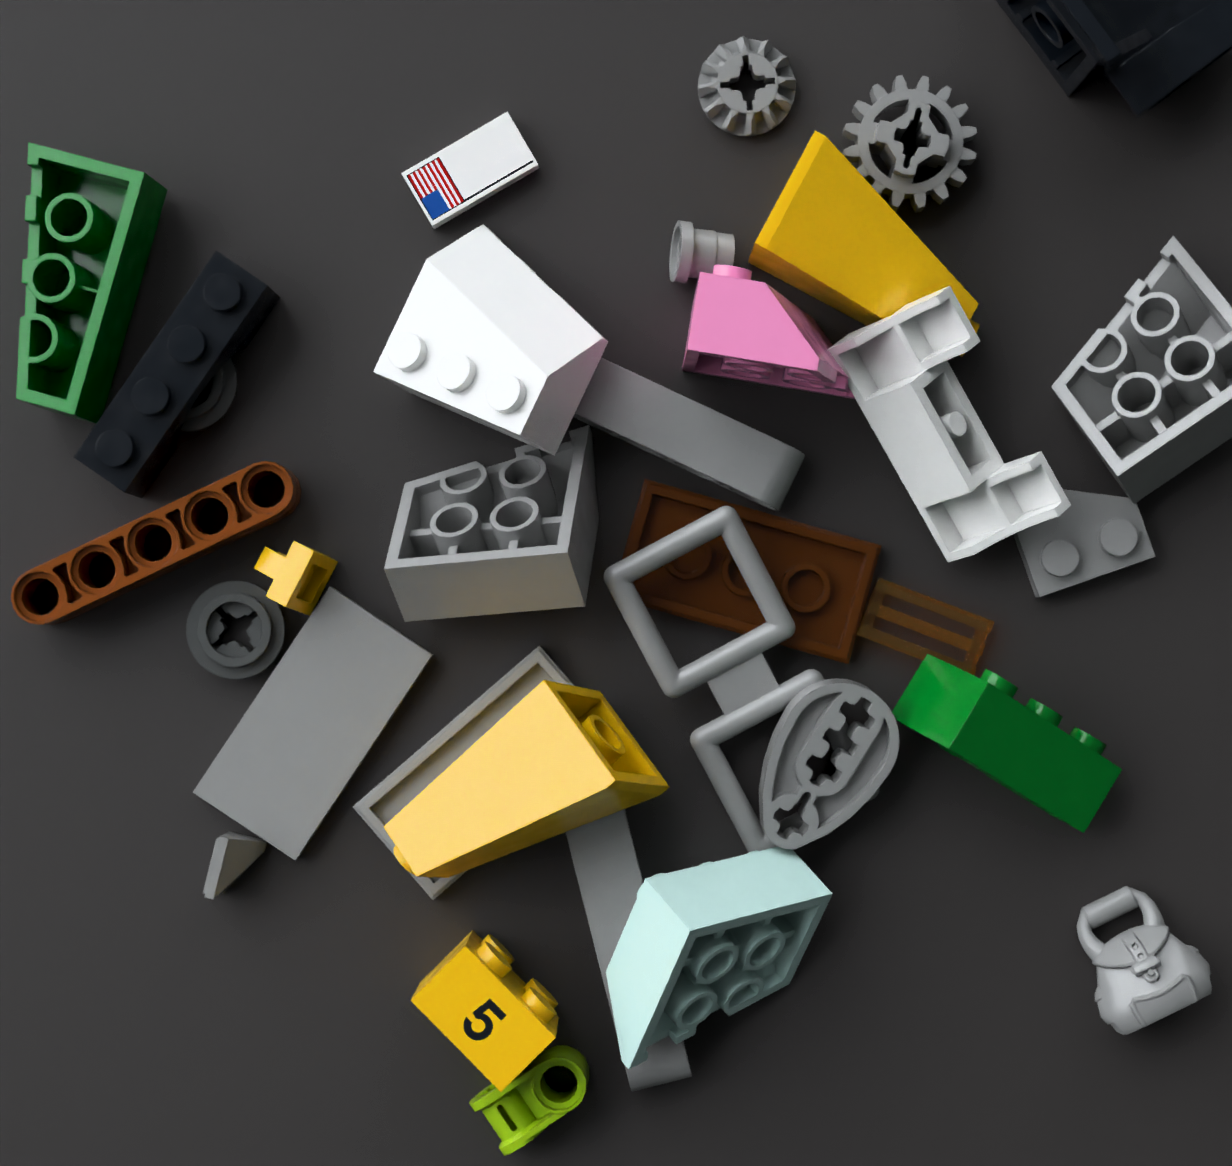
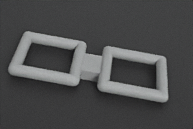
M722 506L609 566L604 572L603 579L663 693L667 697L678 698L707 682L723 715L695 729L691 733L690 743L749 853L755 850L761 851L778 846L768 839L762 829L757 815L719 744L785 710L790 700L798 692L815 682L824 680L819 671L808 669L781 684L777 683L762 652L789 639L795 632V622L737 511L731 506ZM721 535L766 623L679 669L633 582ZM847 722L839 731L828 728L825 732L833 750L837 747L848 750L851 747L853 741L846 734L849 727ZM880 787L878 788V790L876 791V793H875L867 802H869V801H871L872 799H874L875 797H877V795H878V793H879V790H880ZM796 812L779 821L780 828L778 831L783 833L788 826L799 829L804 821Z

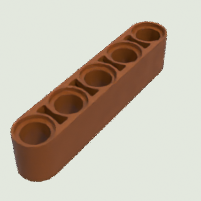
M261 461L253 463L26 571L17 578L12 587L11 602L13 609L21 619L31 624L56 625L67 622L287 517L295 511L300 502L301 487L299 480L292 471L275 462ZM277 474L284 483V496L275 506L264 508L256 500V485L264 476ZM219 500L227 508L228 521L224 529L210 535L201 527L200 513L206 504ZM162 526L171 536V550L162 560L154 561L150 559L145 551V538L154 528ZM105 553L114 562L115 575L108 585L100 588L90 579L89 568L95 557ZM45 580L51 581L56 586L59 594L58 604L48 614L40 612L35 606L33 599L37 586Z

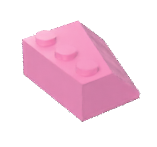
M714 265L713 274L700 272L693 300L682 371L855 399L848 387L847 375L828 351L833 346L814 318L765 282L751 280V270L730 265Z

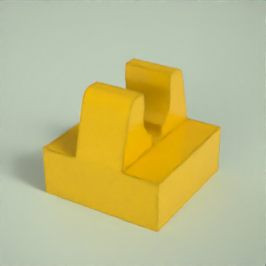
M293 541L287 555L265 546L254 569L274 579L266 597L284 607L310 616L338 561L315 549Z

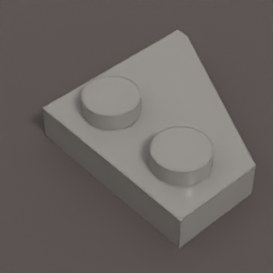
M1063 489L1071 504L1066 511L1059 517L1041 522L1013 534L1035 598L1156 557L1138 504H1133L1128 497Z

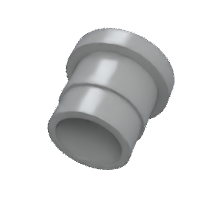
M678 220L673 231L670 247L669 275L671 282L686 283L688 278L698 279L700 272L713 274L714 265L733 266L735 255L734 235L718 233L714 230L696 229L693 227L692 222Z

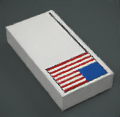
M507 111L401 174L433 229H436L539 169V165Z

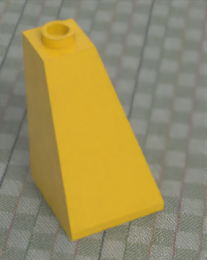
M814 131L757 237L748 263L866 326L891 316L910 302L950 286L977 333L980 324L974 322L971 318L979 303L825 135Z
M543 680L383 827L395 844L393 848L395 857L408 872L416 877L449 878L657 797L669 788V785L601 691Z

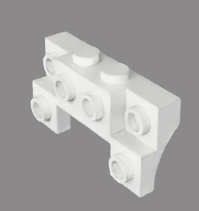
M950 286L904 305L891 316L848 333L828 349L847 375L849 389L948 563L975 555L1010 535L1041 522L1059 517L1071 506L1042 451L1007 463L1003 462L947 360L968 352L980 342L978 335Z

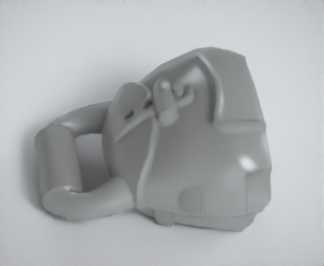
M1124 886L1081 907L1076 928L1078 939L1084 951L1092 960V964L1096 966L1097 988L1094 993V1001L1097 1002L1100 1018L1107 1025L1111 1024L1116 1032L1128 1035L1211 994L1212 985L1209 963L1202 957L1198 949L1184 944L1169 932V927L1165 925L1159 908L1145 892ZM1138 907L1142 911L1144 925L1123 931L1106 943L1099 940L1092 932V929Z

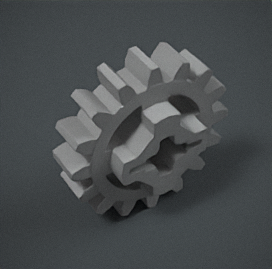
M903 75L896 76L893 81L892 92L889 94L878 83L875 84L869 92L873 105L871 106L866 102L857 100L851 111L861 124L846 123L842 132V136L848 140L855 141V145L844 149L842 154L849 162L858 163L857 171L872 185L879 195L884 193L890 196L889 206L895 212L903 199H910L915 213L922 212L926 204V195L929 194L939 205L944 203L949 197L944 183L946 182L951 186L960 188L967 177L957 166L971 165L976 159L977 153L963 147V144L971 141L976 136L977 129L972 126L961 127L959 122L968 111V106L965 103L951 108L946 102L950 97L952 88L947 85L936 95L928 92L929 77L927 76L921 77L915 89H908ZM905 106L902 116L894 121L880 120L879 123L874 122L889 109ZM929 113L933 114L941 122L946 134L937 131L929 118ZM914 122L912 134L915 135L914 145L918 149L904 168V146L899 141L904 133L907 132L911 123ZM871 154L880 155L889 169V176H886L878 169ZM939 165L944 167L929 180L912 183L916 172L925 166L937 168Z

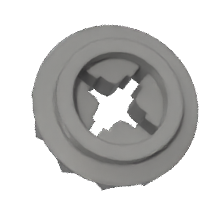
M742 36L726 44H719L703 63L698 79V96L706 116L723 131L737 136H756L775 128L789 113L795 97L796 79L788 56L783 55L774 48L769 40L759 41ZM743 63H748V70H751L753 80L773 83L766 84L765 88L756 90L751 104L752 110L747 111L746 101H743L741 91L720 88L729 86V83H735L739 80Z

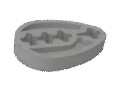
M834 678L821 680L798 692L783 711L772 733L763 760L759 784L760 824L768 839L776 846L783 849H798L835 830L850 819L876 793L894 767L900 743L898 725L888 705L867 686L848 679ZM861 697L866 699L863 703V709L869 714L868 720L864 724L853 721L846 733L853 741L851 747L848 750L837 747L831 755L830 761L836 767L835 773L831 777L821 773L816 780H812L813 770L807 764V761L812 755L819 758L826 755L830 744L823 736L828 728L839 731L844 726L846 717L840 712L841 706L845 701L855 705ZM806 792L797 812L804 821L799 829L788 826L783 833L779 832L780 823L774 816L775 812L779 808L785 811L791 810Z

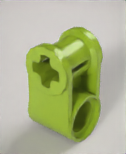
M557 1045L537 1056L502 1092L491 1083L472 1098L469 1104L474 1112L482 1111L501 1139L498 1147L503 1155L506 1156L525 1146L550 1124L575 1109L582 1102L589 1081V1065L586 1058L577 1049L567 1045ZM553 1066H564L574 1073L577 1085L566 1092L555 1091L546 1084L544 1072Z

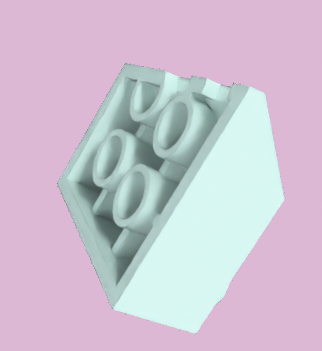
M774 847L761 851L755 850L744 855L715 862L709 861L699 866L669 873H658L645 878L644 883L637 892V899L606 970L621 1061L628 1070L648 1059L647 1047L667 1036L675 1044H678L695 1035L697 1025L716 1010L722 1008L728 1016H731L790 984L833 894L792 849Z

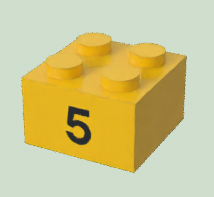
M472 930L420 982L410 1001L502 1092L556 1038L559 1017L554 1008L558 1005V1002L536 979L532 978L526 984L512 970L510 964L515 960L514 957L494 936L488 934L482 940Z

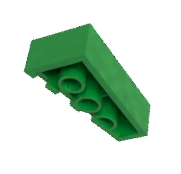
M28 142L27 165L32 167L31 194L26 195L25 221L29 223L28 256L22 262L21 283L26 285L25 316L20 317L16 399L48 411L97 424L104 412L168 189L145 172Z

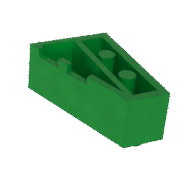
M927 653L892 711L896 721L938 744V747L955 757H959L986 774L990 779L1049 815L1084 833L1122 771L1120 767L1101 756L1107 745L1077 727H1073L1070 734H1067L1058 728L1063 719L1060 714L1032 698L1024 706L1013 699L1019 688L994 672L985 669L981 677L978 678Z

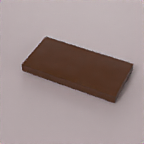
M644 479L622 559L722 506H731L737 511L795 622L796 629L794 634L778 645L849 664L882 545ZM721 535L633 582L647 608L739 634H745L766 623Z

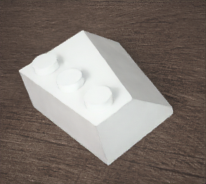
M482 224L426 259L373 372L411 394L555 456L608 341L538 277L522 259L501 242L500 238Z

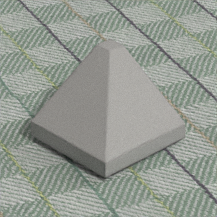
M230 831L216 838L203 889L204 898L214 900L223 894L265 852L267 842L263 839Z

